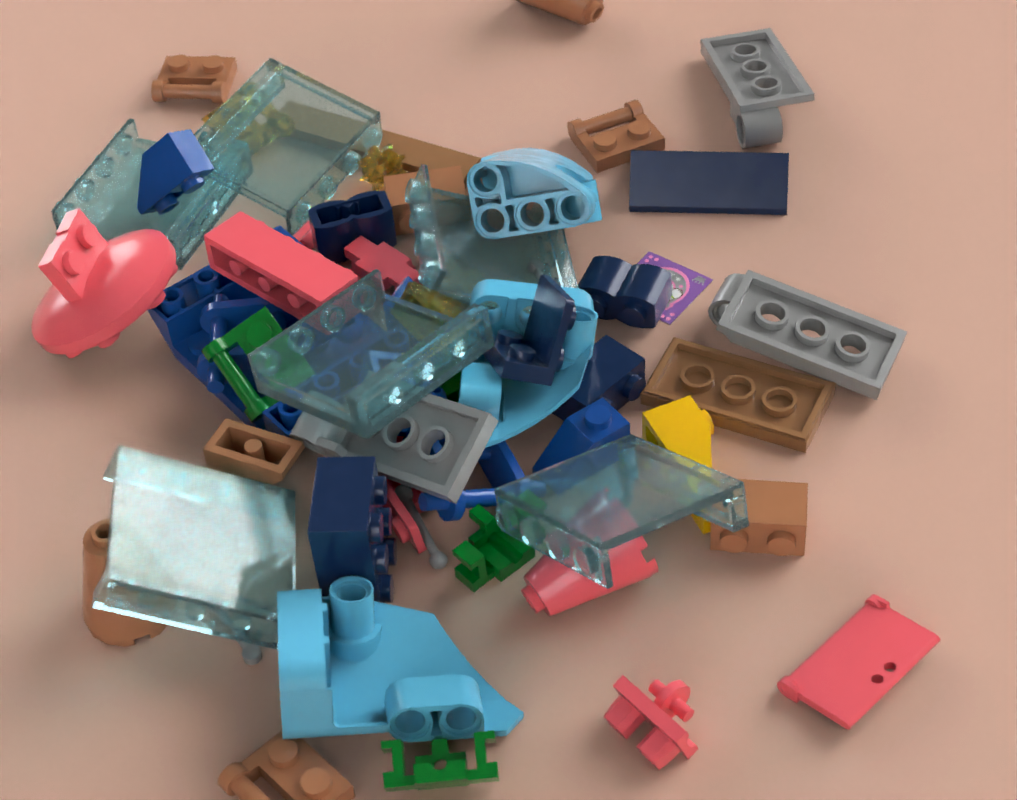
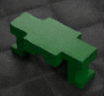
M527 495L515 504L517 526L514 528L510 526L509 517L504 513L495 518L480 504L469 510V518L477 523L480 529L468 537V541L465 540L454 548L452 554L461 561L454 568L455 577L471 591H477L494 577L500 582L505 580L535 557V547L550 536L549 527L541 521L548 514V509L532 496Z
M494 730L474 732L477 769L469 770L467 767L466 751L449 753L446 738L433 739L432 755L415 756V764H413L414 775L406 776L403 741L401 739L381 741L383 753H392L393 772H383L384 789L386 792L412 789L426 790L499 781L497 762H487L486 743H496ZM439 761L447 762L443 769L437 770L434 768Z

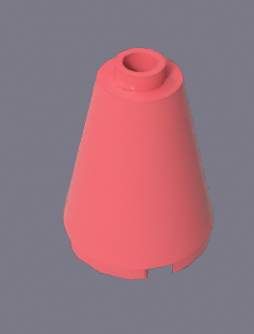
M607 493L596 498L523 576L527 586L521 589V592L536 614L544 610L549 616H553L650 578L658 572L655 558L646 563L641 553L642 550L648 547L645 539L617 502L608 507L610 496Z

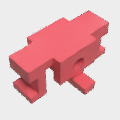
M361 235L344 247L345 257L351 260L352 267L350 270L358 275L359 281L369 278L374 286L383 292L391 286H394L396 290L407 276L418 286L424 283L423 275L416 270V266L412 265L411 258L384 241L377 246Z

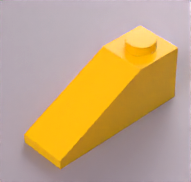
M691 395L642 412V443L701 532L706 534L711 532V435L714 434V425L709 413L705 409L700 410Z

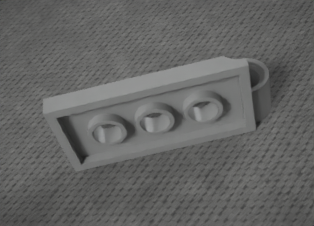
M771 28L700 39L701 54L730 101V116L736 124V133L740 146L744 149L780 143L783 138V126L778 107L814 101V92Z
M748 270L745 275L736 273L727 276L708 309L710 319L717 326L716 330L723 333L730 342L824 380L834 382L839 386L877 400L907 334V331L751 270ZM771 314L778 317L780 321H769L762 317V315ZM802 330L815 331L821 337H809ZM853 346L861 353H849L842 347Z

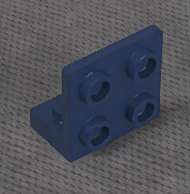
M541 274L524 336L505 329L498 330L497 334L482 332L478 349L501 378L551 386L555 372H559L563 365V343L567 330L572 329L576 319L575 302L551 276Z

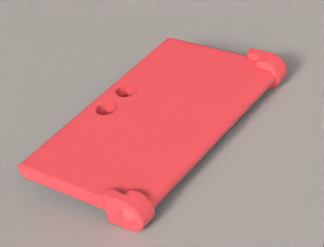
M872 594L865 600V605L796 670L777 682V687L784 696L795 703L801 700L847 730L855 725L940 642L938 635L891 609L890 602L875 594ZM886 669H894V671L890 672L886 671Z

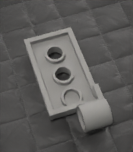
M370 374L350 413L329 400L316 395H310L289 436L292 439L304 442V447L327 457L375 456L378 476H386L389 480L456 504L498 420L488 412ZM411 426L410 433L406 439L396 443L399 432ZM445 438L443 448L438 453L430 455L433 444L437 440Z

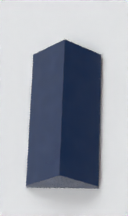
M631 150L629 212L787 215L789 153Z

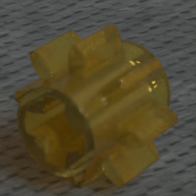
M392 144L384 146L381 152L377 145L371 146L367 149L369 157H364L357 162V164L363 167V175L360 177V181L366 180L373 185L372 191L383 188L384 176L408 173L402 169V160H404L405 155H398L392 151Z

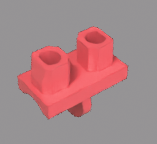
M624 675L616 681L613 687L620 696L612 703L603 716L610 726L626 740L644 721L653 727L636 748L658 770L673 760L679 752L689 760L699 748L688 738L689 734L672 718L677 715L683 722H687L693 716L694 710L686 704L691 692L690 687L680 679L672 681L667 686L659 679H656L648 688L656 697L653 702Z

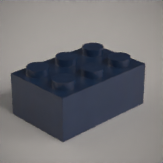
M375 456L317 457L307 533L318 585L322 590V597L329 596L330 585L335 580L345 576H360L372 583L374 587V601L381 603L393 602V575L388 574V567L396 566L397 541L396 538L388 537L392 534L391 507H383L387 503L386 476H378Z

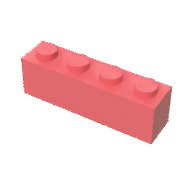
M242 211L204 235L211 269L325 335L362 309L358 275Z

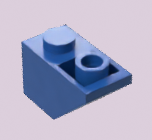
M191 129L167 133L142 154L137 209L141 215L158 212L159 215H163L179 205L177 199L180 196L190 194L201 188L205 184L203 178L215 169Z

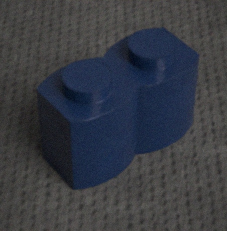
M385 191L363 192L346 201H328L307 210L315 251L336 264L349 260L345 257L344 247L361 235L377 246L383 241L392 247L397 245L393 210Z
M612 256L593 257L577 286L578 289L585 290L590 294L594 303V311L598 314V319H617L631 327L644 329L656 327L672 296V280L669 271L650 264L631 265L622 259Z

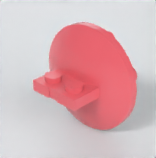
M80 208L66 212L55 233L56 237L53 243L49 245L38 266L51 281L52 285L35 310L31 324L32 335L47 352L65 354L68 358H74L83 351L97 345L100 348L109 347L119 338L121 331L136 321L146 310L157 307L165 299L166 294L163 290L170 278L178 270L174 246L162 232L153 229L131 231L106 241Z

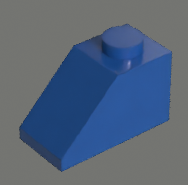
M604 398L595 401L564 420L532 467V474L558 501L631 460L630 423Z

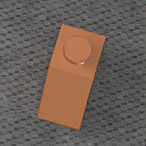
M225 418L204 446L203 453L208 472L220 483L223 489L252 497L282 481L305 447L302 441Z

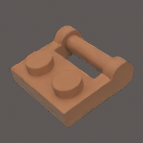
M218 55L208 57L166 56L157 80H153L151 85L152 99L154 102H166L167 98L212 99L213 103H225L237 71L235 57H221Z
M638 100L626 102L623 108L584 121L578 118L567 123V130L572 142L597 173L630 162L631 150H665L664 136L644 114ZM629 122V124H626V125H623V126H620V127H617V128H614V129H611V130H608V131H605V132H600V133H598V134H596V135H593V136H589L590 134H593V133H596V132H599V131H602V130H605V129H608V128H611V127H614V126H617V125H620V124Z
M282 730L241 763L234 762L228 765L218 777V785L229 796L236 795L240 800H270L254 784L261 776L286 800H352L355 797L353 785L302 738L283 740Z

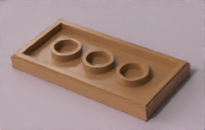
M673 337L641 392V404L656 408L691 395L700 410L705 409L709 413L714 426L806 453L835 395L836 383Z

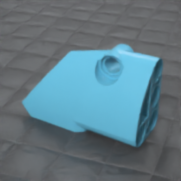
M516 148L500 151L482 157L481 162L472 166L467 174V188L476 231L484 238L501 239L571 228L602 220L596 179H593V175L586 169L560 154L537 148ZM530 202H536L543 208L544 219L541 223L532 222L528 218L526 208ZM490 209H497L503 214L504 225L502 229H495L488 223L487 213Z
M485 279L474 286L470 299L465 360L462 362L458 403L488 412L498 420L485 448L501 443L534 426L559 408L580 388L588 360L593 355L598 314L594 311L593 299L585 290L561 287L575 302L576 319L572 329L567 330L563 343V365L559 372H555L552 385L547 386L501 378L476 344V342L480 341L482 332L497 334L498 330L505 329L524 336L530 314L524 312L523 309L532 306L538 284ZM485 301H492L497 303L499 307L488 310L481 307L480 304Z
M360 576L341 577L330 585L329 596L322 597L321 588L277 591L278 667L283 740L390 733L395 739H401L403 742H425L444 738L447 740L474 738V732L492 730L495 732V737L507 736L524 718L523 711L505 700L472 667L452 642L434 613L374 601V587L368 579Z

